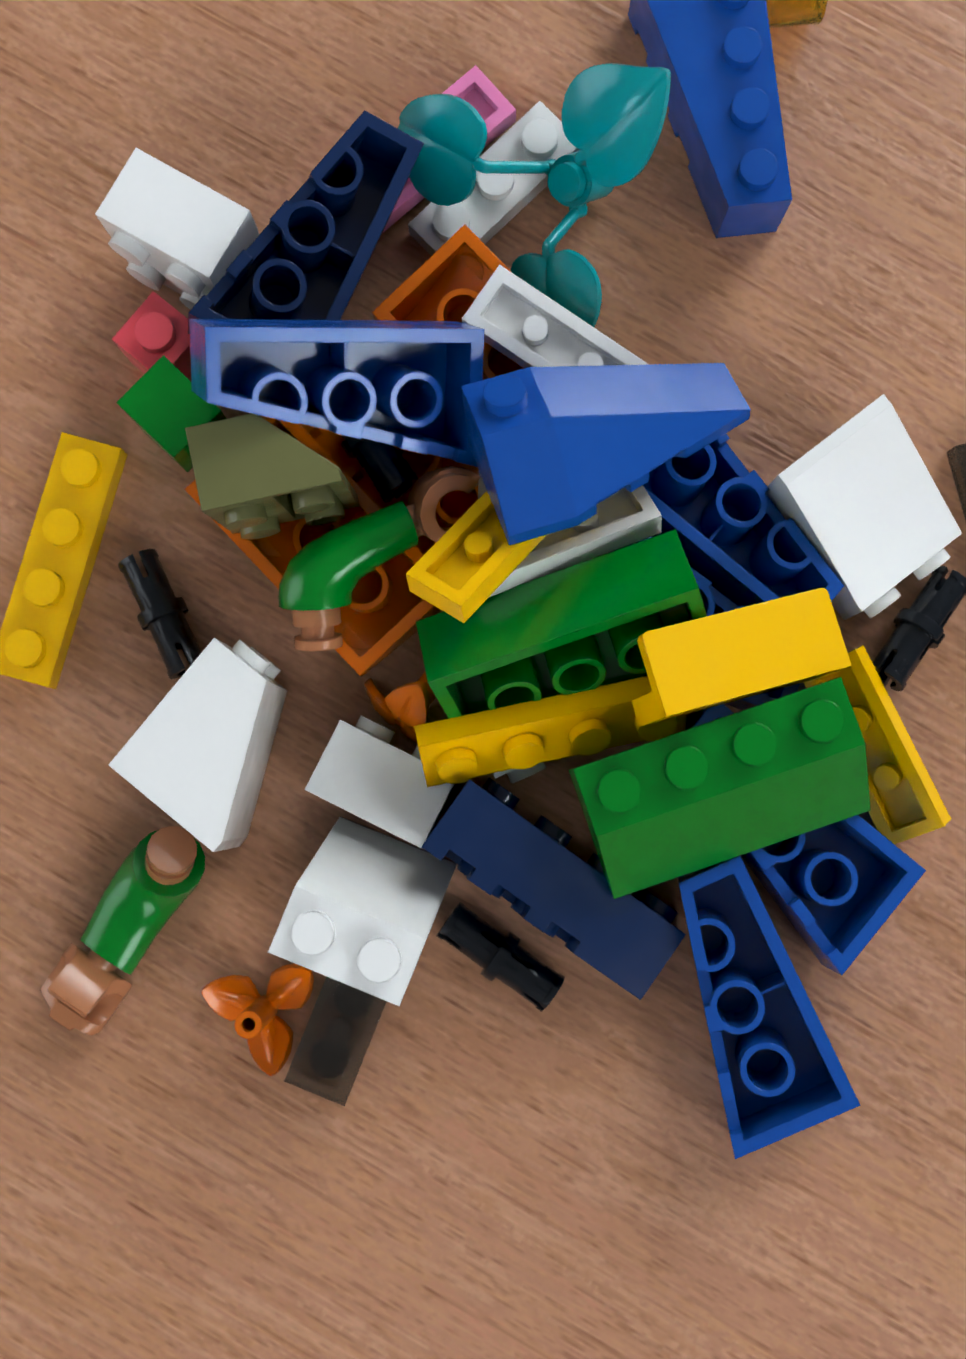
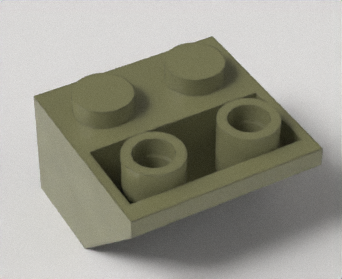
M251 413L185 428L202 512L233 534L240 532L242 539H259L281 532L280 523L305 518L306 524L311 526L337 522L345 518V509L360 506L356 491L337 465L259 415Z

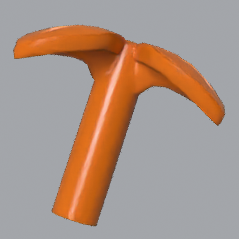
M426 671L416 682L401 685L387 696L376 688L372 678L368 679L364 686L376 712L387 724L399 725L402 734L409 740L417 743L414 726L426 723L429 706L436 698L427 682Z
M287 964L271 973L266 995L260 996L249 976L230 975L216 979L207 984L201 993L208 1006L216 1014L229 1021H235V1030L239 1036L247 1039L252 1058L264 1073L272 1077L287 1062L293 1044V1031L283 1019L277 1016L278 1010L301 1009L311 996L314 976L310 969L297 964Z

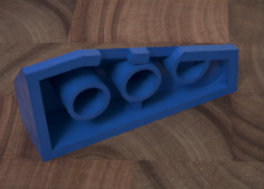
M724 363L528 367L461 386L468 445L509 545L578 526L597 514L598 503L624 487L630 493L649 482L650 471L674 456L681 458L689 457L750 418L751 411Z

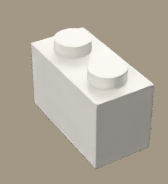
M360 716L356 726L340 720L305 790L422 849V845L432 833L456 784L445 783L427 787L418 744L413 754L410 755L389 744L395 732L363 716Z

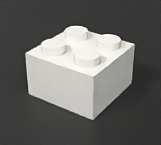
M135 148L95 213L111 237L108 242L109 246L129 263L126 268L127 272L151 289L159 291L161 286L165 285L181 294L179 300L190 310L203 295L206 296L225 275L226 269L242 250L246 251L260 235L249 209L138 148Z

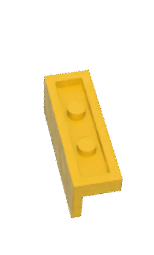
M818 588L650 630L641 634L637 642L652 691L631 702L638 726L643 727L814 680L852 666L828 591L825 588Z

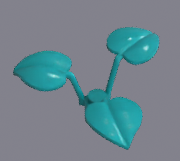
M606 63L594 65L579 73L570 83L562 107L564 134L569 142L579 150L563 155L557 160L488 161L479 158L486 144L487 127L478 111L467 101L450 94H432L419 97L411 101L403 109L399 117L400 124L398 129L424 143L409 178L416 190L424 198L437 205L450 206L463 202L472 194L476 184V171L485 174L548 175V188L551 195L559 203L569 207V212L544 240L542 255L536 253L523 254L516 258L510 271L592 327H595L602 303L601 284L595 268L583 255L576 251L566 249L555 253L558 242L579 218L587 215V203L604 198L612 192L615 186L632 181L647 165L657 145L665 121L670 93L671 71L664 67H639Z

